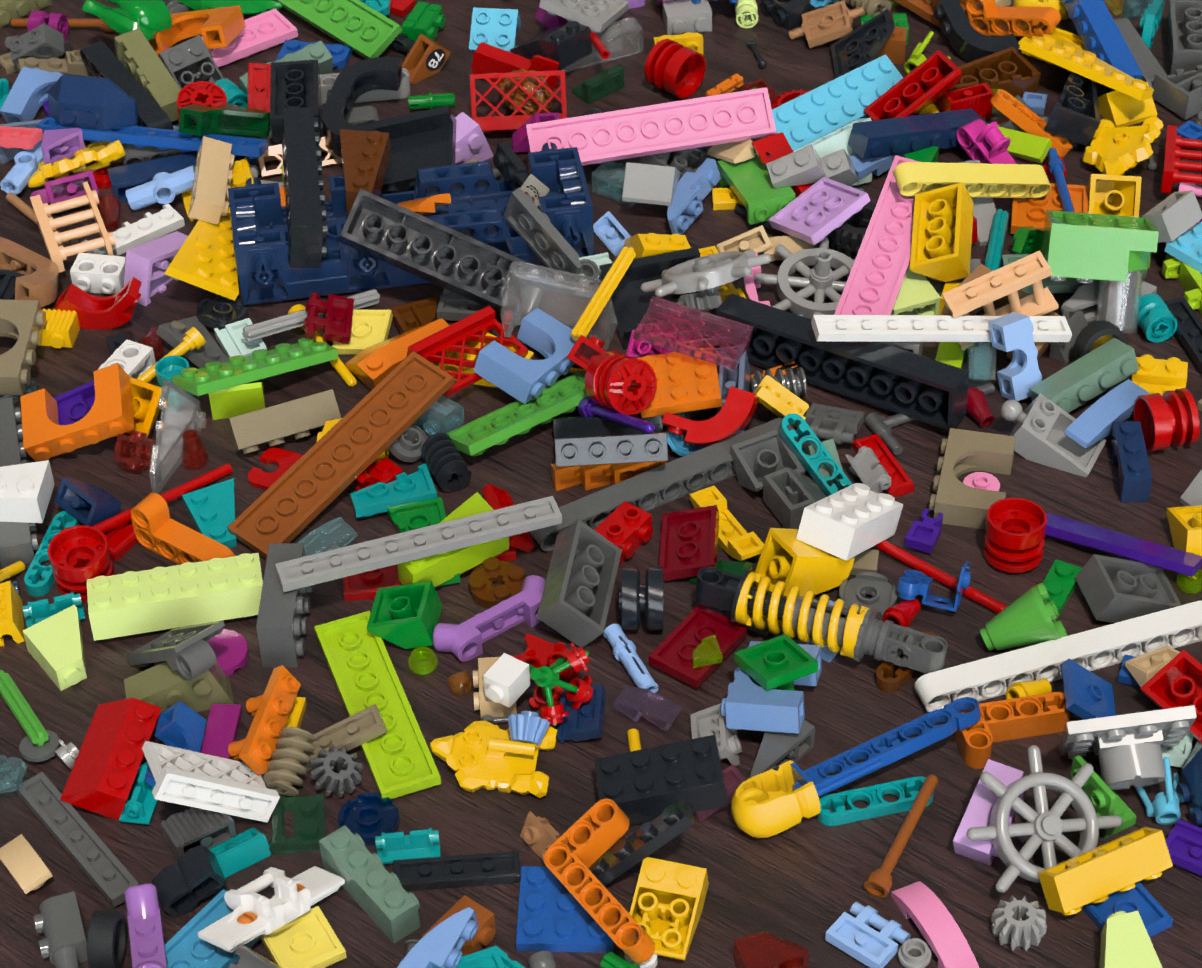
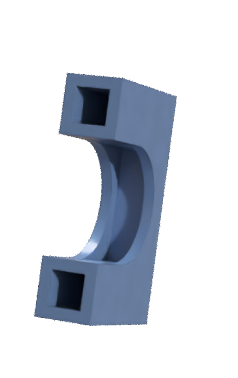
M23 67L0 109L6 123L33 120L41 105L48 101L47 92L63 74L43 71L39 68Z
M535 308L522 319L517 339L540 352L546 359L531 360L521 357L494 340L479 351L473 372L526 404L533 397L538 398L543 389L547 386L551 387L562 374L566 375L571 367L576 364L567 358V355L576 343L570 335L572 329L541 309Z
M750 641V644H749L748 647H751V646H753V645L759 644V643H761V642H760V641ZM798 644L818 661V672L794 680V685L817 686L822 672L821 645ZM736 667L734 682H730L728 686V696L722 699L721 714L726 716L728 729L799 734L805 718L804 692L778 689L766 691L744 670Z

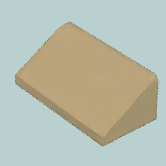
M749 139L713 145L707 151V154L733 164L754 158L753 141Z
M763 225L716 245L719 253L730 251L744 252L752 249L759 254L773 248Z
M1167 645L1125 661V666L1140 687H1142L1180 652Z

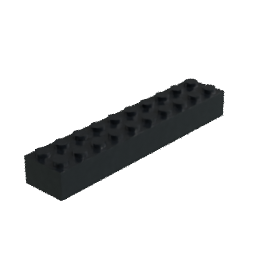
M731 294L716 309L717 351L746 348L749 363L766 369L782 365L778 369L785 370L786 372L787 368H791L794 375L797 368L802 367L807 383L898 414H903L948 431L950 428H956L967 414L969 371L881 342L817 341L811 325V319L735 294Z

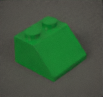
M432 581L378 588L367 624L368 632L404 649L432 646L434 628L439 623L443 607Z

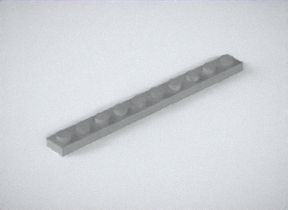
M549 496L276 563V574L283 592L561 524L562 514L554 497Z

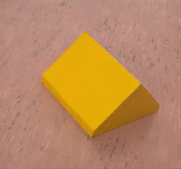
M1117 90L1098 97L1099 113L1105 119L1112 121L1115 127L1130 126L1144 122L1150 116H1157L1152 97L1140 101Z

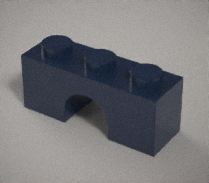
M1113 422L1109 447L1113 465H1118L1117 487L1120 502H1149L1152 474L1141 422Z

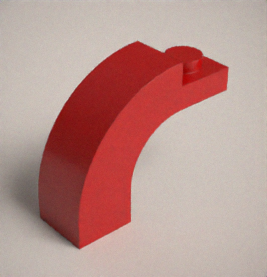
M132 277L118 293L108 297L90 295L71 283L58 297L54 309L56 311L58 309L61 311L63 309L66 311L70 310L71 312L75 310L80 328L92 330L113 329L131 319L135 305L141 297L139 289L142 282Z
M730 386L722 409L714 417L704 421H693L665 412L662 423L668 427L667 431L683 436L684 432H686L684 441L689 445L710 446L739 434L752 419L759 397L755 393Z

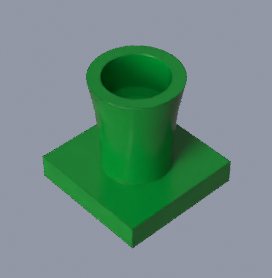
M786 634L734 652L735 663L766 691L771 689L795 691L794 680L818 672V661Z

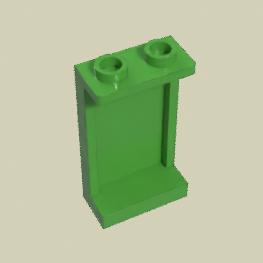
M754 153L753 159L736 164L724 160L717 161L721 177L718 183L721 187L728 185L731 187L747 209V221L750 225L769 221L768 219L795 199V192L790 186L775 188L772 185L767 166L761 162L757 153Z

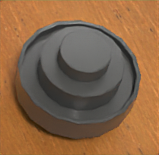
M412 424L388 448L396 458L405 462H415L422 458V445L428 438L423 430Z

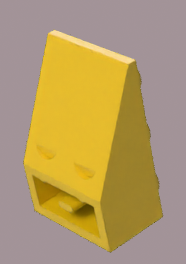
M650 857L643 859L630 915L654 940V954L681 960L686 959L702 914L709 885L706 868Z

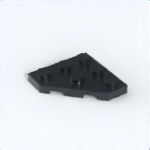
M888 9L830 45L836 78L876 58L895 29L893 14Z

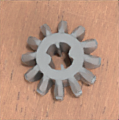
M1011 895L1008 902L1000 900L997 909H994V912H992L993 936L999 937L1000 946L1009 943L1012 951L1017 946H1021L1025 951L1028 950L1030 945L1038 947L1041 938L1046 934L1045 910L1039 909L1038 901L1027 902L1026 896L1021 900H1017Z

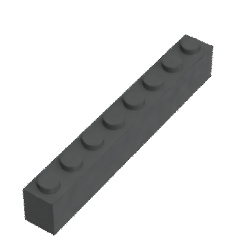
M12 397L0 399V467L27 463V459L22 460V458H27V452L24 450L23 442H20L23 440L22 424L18 425V423H22L20 407H14ZM0 522V562L2 568L17 561H22L24 564L32 562L35 551L39 548L37 533L32 534L33 531H37L36 523Z

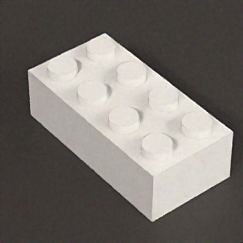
M854 483L805 507L796 539L847 561L895 535L903 504L895 501V498L889 494H878L871 491L870 487L865 484Z

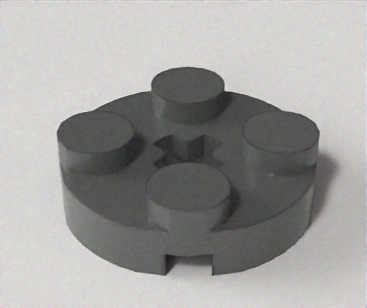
M860 572L855 574V578L849 581L847 578L842 582L839 589V599L844 601V610L848 611L854 603L858 604L859 612L861 606L876 608V619L882 620L885 610L897 604V590L895 585L892 587L888 583V578L884 575L874 572ZM866 594L872 595L871 599H867L864 597L866 596Z

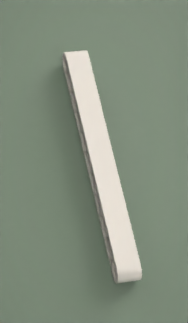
M1202 600L931 672L918 678L914 688L926 710L931 712L935 709H942L944 705L963 697H971L979 702L1005 695L1006 690L1014 682L1033 681L1042 678L1053 682L1063 679L1062 663L1067 659H1071L1087 670L1093 671L1122 663L1125 654L1138 657L1167 645L1174 649L1202 641Z

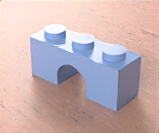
M1013 312L989 321L988 325L992 347L1005 352L1011 350L1013 352V358L1009 366L997 371L1001 396L1009 400L1020 401L1031 396L1029 388L1042 381V374L1037 362L1038 350L1034 344L1033 323L1029 316Z

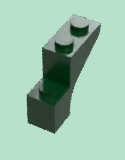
M191 104L180 108L179 132L197 136L233 134L267 137L270 133V112L232 104H225L217 108Z

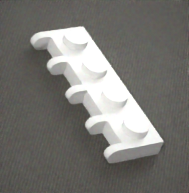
M165 204L160 212L153 215L147 212L144 214V218L133 224H130L128 221L122 223L123 228L112 232L116 246L112 247L113 255L119 256L130 248L184 227V218L169 204ZM105 247L87 251L90 254L108 255Z

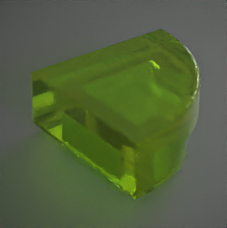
M715 634L704 638L702 643L693 651V668L722 663V653Z

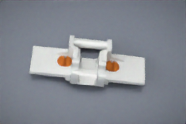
M316 866L293 878L285 877L283 870L270 867L264 871L262 876L237 890L231 889L225 892V902L234 911L199 931L198 938L231 953L239 945H245L262 934L267 935L308 912L313 904L336 892L341 885L345 884V879ZM268 886L274 888L275 895L271 899L257 894Z

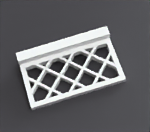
M145 741L142 747L156 782L152 790L154 799L268 822L280 798L277 790L268 789L262 776H257L244 762Z

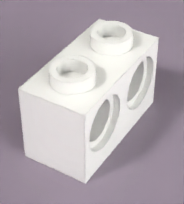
M90 253L78 254L70 270L72 284L84 292L115 295L124 287L125 257Z
M126 339L99 369L118 363L130 377L137 379L156 363L153 348Z

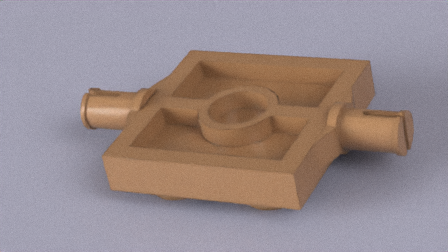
M845 0L801 14L802 25L800 28L789 31L790 38L793 40L805 36L810 48L843 38L853 31L851 25L853 19L865 15L864 8L861 6L849 10Z

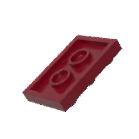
M717 505L662 514L659 567H663L664 581L697 576L698 571L703 567L717 568L719 510Z
M698 604L649 655V664L698 689L747 637V627L739 623H733L731 619Z

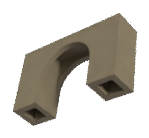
M0 300V336L11 337L17 340L16 344L9 351L0 355V395H24L26 385L30 384L31 365H35L36 346H39L41 343L40 331L46 325V313L42 311L39 300Z
M950 428L948 439L943 438L941 454L944 457L939 456L937 473H941V475H935L933 491L937 492V494H931L929 510L934 511V518L938 517L939 513H943L942 524L986 530V517L989 507L998 500L1005 499L1006 492L973 488L963 484L957 477L971 471L1011 475L1016 437Z

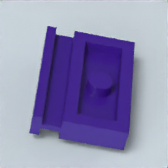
M1178 819L1175 827L1172 828L1165 840L1171 861L1177 866L1202 876V828Z

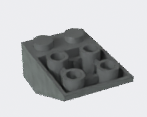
M200 35L160 52L158 55L180 89L192 82L206 81L215 83L220 79H224Z
M697 148L637 157L635 163L675 167L680 172V180L686 171L695 173L707 158H714Z

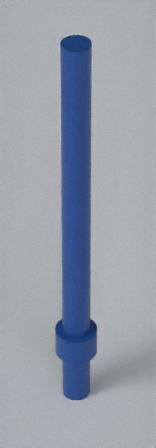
M1050 148L1047 153L1049 158L1048 166L1050 173L1054 175L1063 209L1067 212H1075L1063 173L1065 169L1063 161L1059 158L1057 150Z

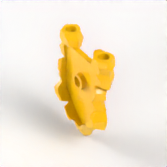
M1156 115L1144 120L1142 126L1115 127L1112 121L1101 119V123L1092 138L1090 146H1087L1084 151L1083 161L1090 165H1095L1104 175L1122 176L1125 171L1134 168L1137 162L1151 157L1154 153L1151 143L1156 141L1160 135L1163 123Z
M119 140L113 142L103 141L100 143L91 142L84 149L73 153L74 156L69 159L64 158L55 161L53 165L51 163L44 165V161L38 164V169L29 178L28 186L30 188L42 187L45 182H48L47 179H61L69 176L68 173L71 171L76 175L91 170L94 172L100 168H108L111 166V161L126 155L124 148ZM92 161H97V162H95V163H93V164H91V165H89V166H87V167H86V165H85V164H88V163H90V162H92Z
M474 721L464 729V732L434 739L430 743V748L436 756L447 762L448 766L456 772L455 776L458 783L465 791L473 793L482 787L486 790L497 788L498 792L510 793L513 790L521 795L532 793L541 798L547 796L549 776L543 772L535 771L539 750L549 751L555 749L557 729L549 726L540 745L536 746L533 743L512 741L509 728L502 730L498 725L488 721Z

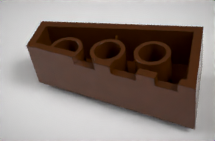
M1012 46L958 66L962 71V79L946 92L986 83L993 90L994 94L998 89H1002L1013 97L1019 95L1023 98L1024 92H1037L1041 74Z
M340 129L348 215L360 188L380 196L391 158L389 133Z

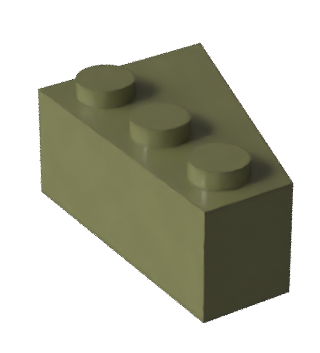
M167 661L124 679L126 699L136 698L161 707L160 714L178 701H181L195 712L210 710L212 703L234 704L230 679L218 663L192 680H186L179 671H171Z

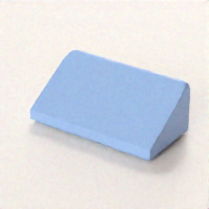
M609 211L593 224V230L614 256L619 255L622 248L625 247V239L631 237V235Z

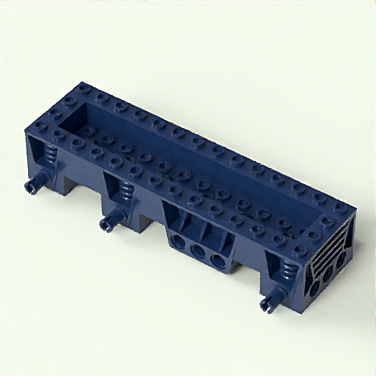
M547 142L542 146L541 151L528 153L529 174H532L549 188L546 196L539 197L537 208L547 214L551 224L578 253L579 258L594 255L593 205L577 147L557 149L556 144L550 142L551 149H549ZM490 161L418 169L414 191L382 194L381 189L379 197L395 204L450 193L451 204L435 207V213L422 216L542 269L548 268L503 217L513 189L505 180L496 181ZM344 175L329 176L331 201H325L328 228L327 237H325L327 255L326 258L321 260V268H290L286 206H281L278 182L261 184V180L254 177V184H252V180L249 178L243 187L228 188L234 250L244 305L282 302L300 298L306 299L309 298L311 293H317L319 296L431 282L338 242L348 218Z

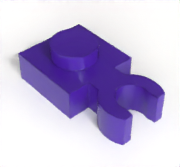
M924 509L921 521L914 520L905 537L904 546L931 554L941 536L943 513H939L936 518H929V509Z

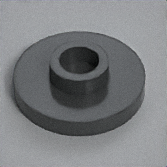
M46 730L49 740L44 742V746L41 747L32 744L28 736H25L19 745L21 756L30 762H41L56 755L55 751L61 746L58 742V735L53 731Z

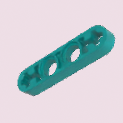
M791 413L786 415L780 423L779 433L825 496H830L836 493L838 489L842 490L852 485L851 481L806 421L798 414ZM796 424L798 428L796 431L793 429L789 431L787 429L788 425ZM803 434L805 435L799 440V442H796L798 436L801 437ZM805 443L812 444L816 449V453L814 455L805 454L802 451V445ZM821 465L830 467L832 476H821L818 472V467ZM835 478L838 479L836 484L833 483L832 486L828 485L831 484L835 480Z
M62 511L55 515L25 574L24 583L26 591L30 596H44L50 592L54 585L55 577L51 565L42 566L41 563L49 560L47 553L49 543L56 534L63 530L62 526L66 529L80 525L79 520L67 511Z
M911 777L823 796L819 799L821 811L820 814H817V819L823 825L837 826L909 811L919 793L916 790L921 789L926 777ZM934 791L926 806H929L932 803L934 798ZM886 794H893L898 797V800L887 802L882 797ZM857 800H863L869 806L866 808H856L852 803Z

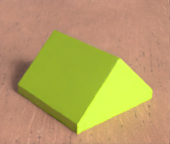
M263 382L241 384L208 393L213 420L232 418L266 408Z

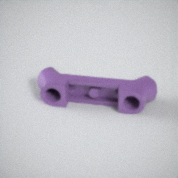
M527 576L523 581L521 592L507 600L501 601L499 604L482 613H478L461 624L438 623L433 632L434 648L441 652H451L460 661L466 662L483 654L482 643L523 621L530 627L541 623L542 621L537 618L546 580L540 576Z
M153 884L129 887L124 892L128 917L132 967L167 968L164 928L157 888Z

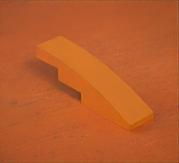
M666 461L556 467V463L551 464L552 485L558 491L582 484L585 491L609 484H617L666 464Z

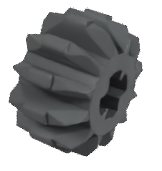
M334 744L330 746L328 751L321 749L318 752V758L313 759L311 763L313 770L310 773V780L317 781L315 784L316 790L325 788L326 797L335 792L338 798L343 797L344 791L349 794L354 792L355 785L360 784L362 779L360 772L363 768L362 763L355 762L357 753L348 755L346 746L341 751H338Z

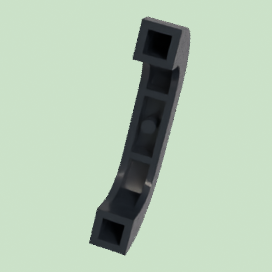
M932 0L933 14L941 25L943 35H946L952 48L963 59L972 62L1012 46L1021 54L1022 50L1019 49L1020 45L1014 34L993 37L976 31L970 24L959 0Z
M377 57L362 60L348 66L337 76L332 89H329L327 92L326 103H323L321 106L324 139L334 152L342 155L340 129L374 131V127L350 124L347 122L357 98L362 94L373 90L398 91L403 79L401 58Z

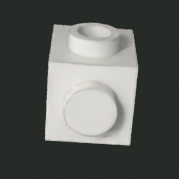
M503 653L483 675L485 696L495 703H500L510 708L530 686L529 664Z

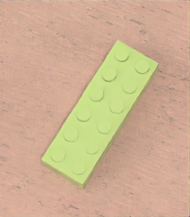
M243 553L227 558H213L195 563L186 562L181 565L155 567L150 570L128 571L118 575L97 576L92 579H86L88 614L94 641L258 615L263 586L259 553Z

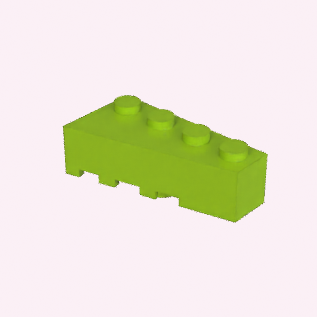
M476 492L440 523L494 509ZM509 537L398 564V580L402 585L432 581L434 587L454 578V575L462 574L483 563L485 559L495 557L508 550Z

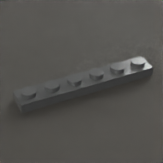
M40 772L16 786L18 796L113 908L125 901L124 892L126 889L137 886L139 883L72 805L60 800L62 794L47 776Z

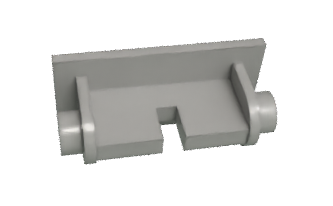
M866 446L859 448L858 454L855 457L848 454L845 455L851 464L849 468L852 473L861 479L862 484L869 486L871 491L880 494L884 493L883 490L891 486V477L884 467L878 464L880 461L871 448Z

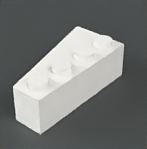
M49 460L0 467V522L43 523L55 485Z

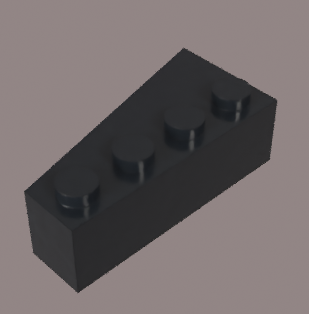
M1071 71L1054 105L1044 131L1066 138L1074 144L1088 146L1101 123L1096 82Z

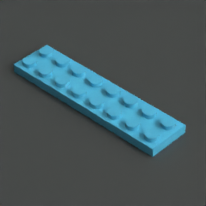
M885 54L772 109L776 133L783 132L794 151L857 119L868 117L864 109L903 79V77Z

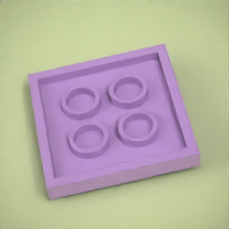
M822 177L768 220L772 228L815 245L823 241L825 236L835 228L842 226L844 221L853 214L860 212L863 206L870 202V198L864 191Z

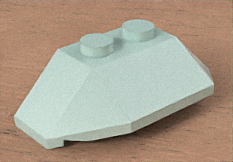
M871 118L857 119L793 152L812 145L821 158L843 148L848 156L851 157L856 154L848 145L853 123L872 120Z

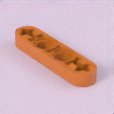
M998 89L990 101L996 109L1028 134L1051 139L1053 144L1050 148H1055L1059 157H1065L1072 149V144L1068 139L1044 131L1047 122L1007 91Z

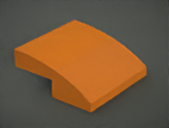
M444 193L397 203V205L417 214L426 215L435 213V207L451 204L450 193Z

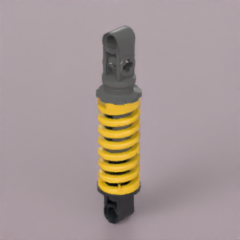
M710 566L701 568L697 573L695 591L697 602L731 612V622L741 623L752 626V623H754V626L760 630L768 626L771 633L779 634L783 631V634H786L791 639L798 635V639L802 643L806 644L812 640L814 645H821V648L828 645V649L831 652L837 653L841 650L840 655L853 658L857 662H860L865 654L874 656L875 660H885L924 674L944 669L948 648L946 640L939 636L929 635L909 627L894 624L890 620L885 622L876 619V608L861 606L859 612L858 604L854 603L850 606L849 611L844 610L845 603L842 599H837L834 606L829 605L830 598L828 595L823 594L818 602L814 600L815 593L813 590H807L804 597L799 596L800 588L796 585L790 588L788 596H784L785 583L783 581H778L774 586L773 592L769 591L770 578L764 576L761 579L762 575L754 573L750 569H747L742 577Z

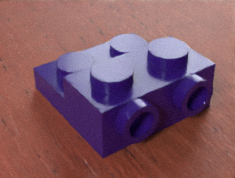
M94 380L54 397L58 406L59 425L73 424L81 420L90 411L95 400Z

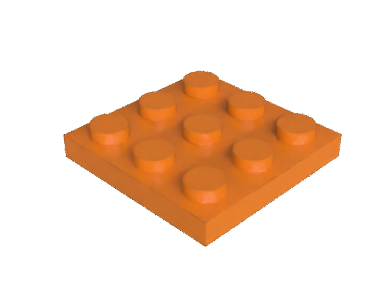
M1050 183L1052 189L1043 197L1013 198L1010 234H1015L1022 226H1033L1044 231L1046 210L1064 211L1056 183ZM1067 184L1074 211L1088 213L1089 186Z
M714 346L637 358L646 361L653 368L657 378V390L654 399L641 412L642 418L661 416L665 412L674 414L722 407Z

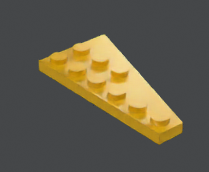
M1043 34L1041 37L1032 36L1030 39L1021 41L1019 49L1140 101L1152 97L1154 89L1147 86L1145 81L1129 76L1097 58L1096 54L1084 51L1056 34Z
M228 206L226 216L221 215L218 225L201 220L197 222L164 274L235 301L239 294L238 270L234 250L231 213Z

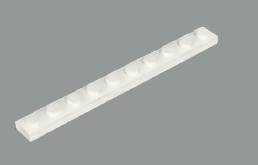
M813 315L811 325L816 340L826 342H991L988 322L1002 316H959L954 318L948 315ZM1029 316L1034 327L1032 332L1034 342H1070L1072 332L1065 316Z

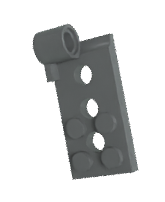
M520 187L513 191L503 217L568 291L573 289L578 293L589 292L599 275L597 264L589 259L579 261L578 253L551 224L547 214L541 212L536 207L532 197L524 193ZM579 274H585L589 279L582 278Z
M222 620L173 628L125 656L130 666L141 664L142 667H147L153 663L156 666L167 661L171 671H179L186 680H192L216 666V655L206 641L222 633L225 624Z

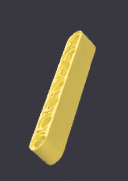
M904 162L893 169L894 178L903 196H915V194L961 182L964 183L971 197L1040 198L1047 195L1052 189L1045 170L1041 165Z

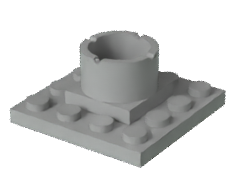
M1195 705L1067 722L1058 743L1060 756L1068 755V759L1073 760V757L1078 755L1085 758L1087 757L1086 753L1094 752L1095 759L1099 760L1102 780L1111 790L1129 789L1131 785L1138 788L1161 783L1166 779L1161 747L1179 745V740L1184 739L1197 718Z

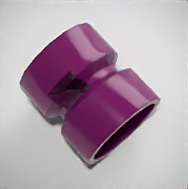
M33 10L30 13L27 24L28 32L45 23L61 32L64 41L66 40L69 29L66 14L56 12L48 14L46 11Z

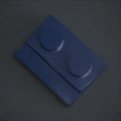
M603 684L592 686L593 695L590 701L582 703L579 709L572 708L573 702L567 699L566 691H563L560 703H563L565 712L569 711L570 715L563 717V722L558 723L557 738L560 744H565V740L570 739L573 742L602 737L606 691Z

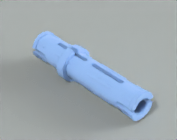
M619 624L609 625L604 630V637L612 646L614 657L622 662L644 698L655 695L659 686L636 653L635 644L627 639Z

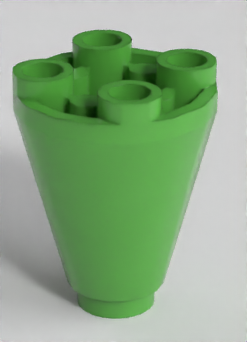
M1043 582L1032 586L985 624L986 627L980 629L982 638L989 651L995 648L999 651L1035 645L1068 636L1062 621H1056L1060 614L1054 601L1047 602L1046 600L1050 596Z

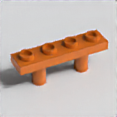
M283 665L273 669L264 694L252 697L246 701L247 711L249 713L252 712L251 715L254 716L246 738L231 742L228 745L229 755L231 757L234 756L233 759L235 761L242 760L257 776L268 771L267 766L272 760L271 755L276 750L275 744L280 739L279 733L285 727L301 683Z

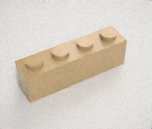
M203 136L196 159L189 210L190 218L218 225L221 215L226 216L229 202L225 200H228L229 197L228 188H231L229 184L233 170L229 169L232 168L235 155L231 154L232 144Z

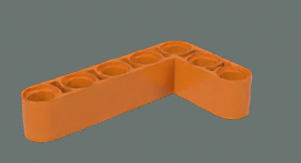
M602 799L595 803L546 850L544 863L616 945L631 960L642 963L650 959L654 954V940L589 869L594 862L627 832L630 825L627 815L613 800Z

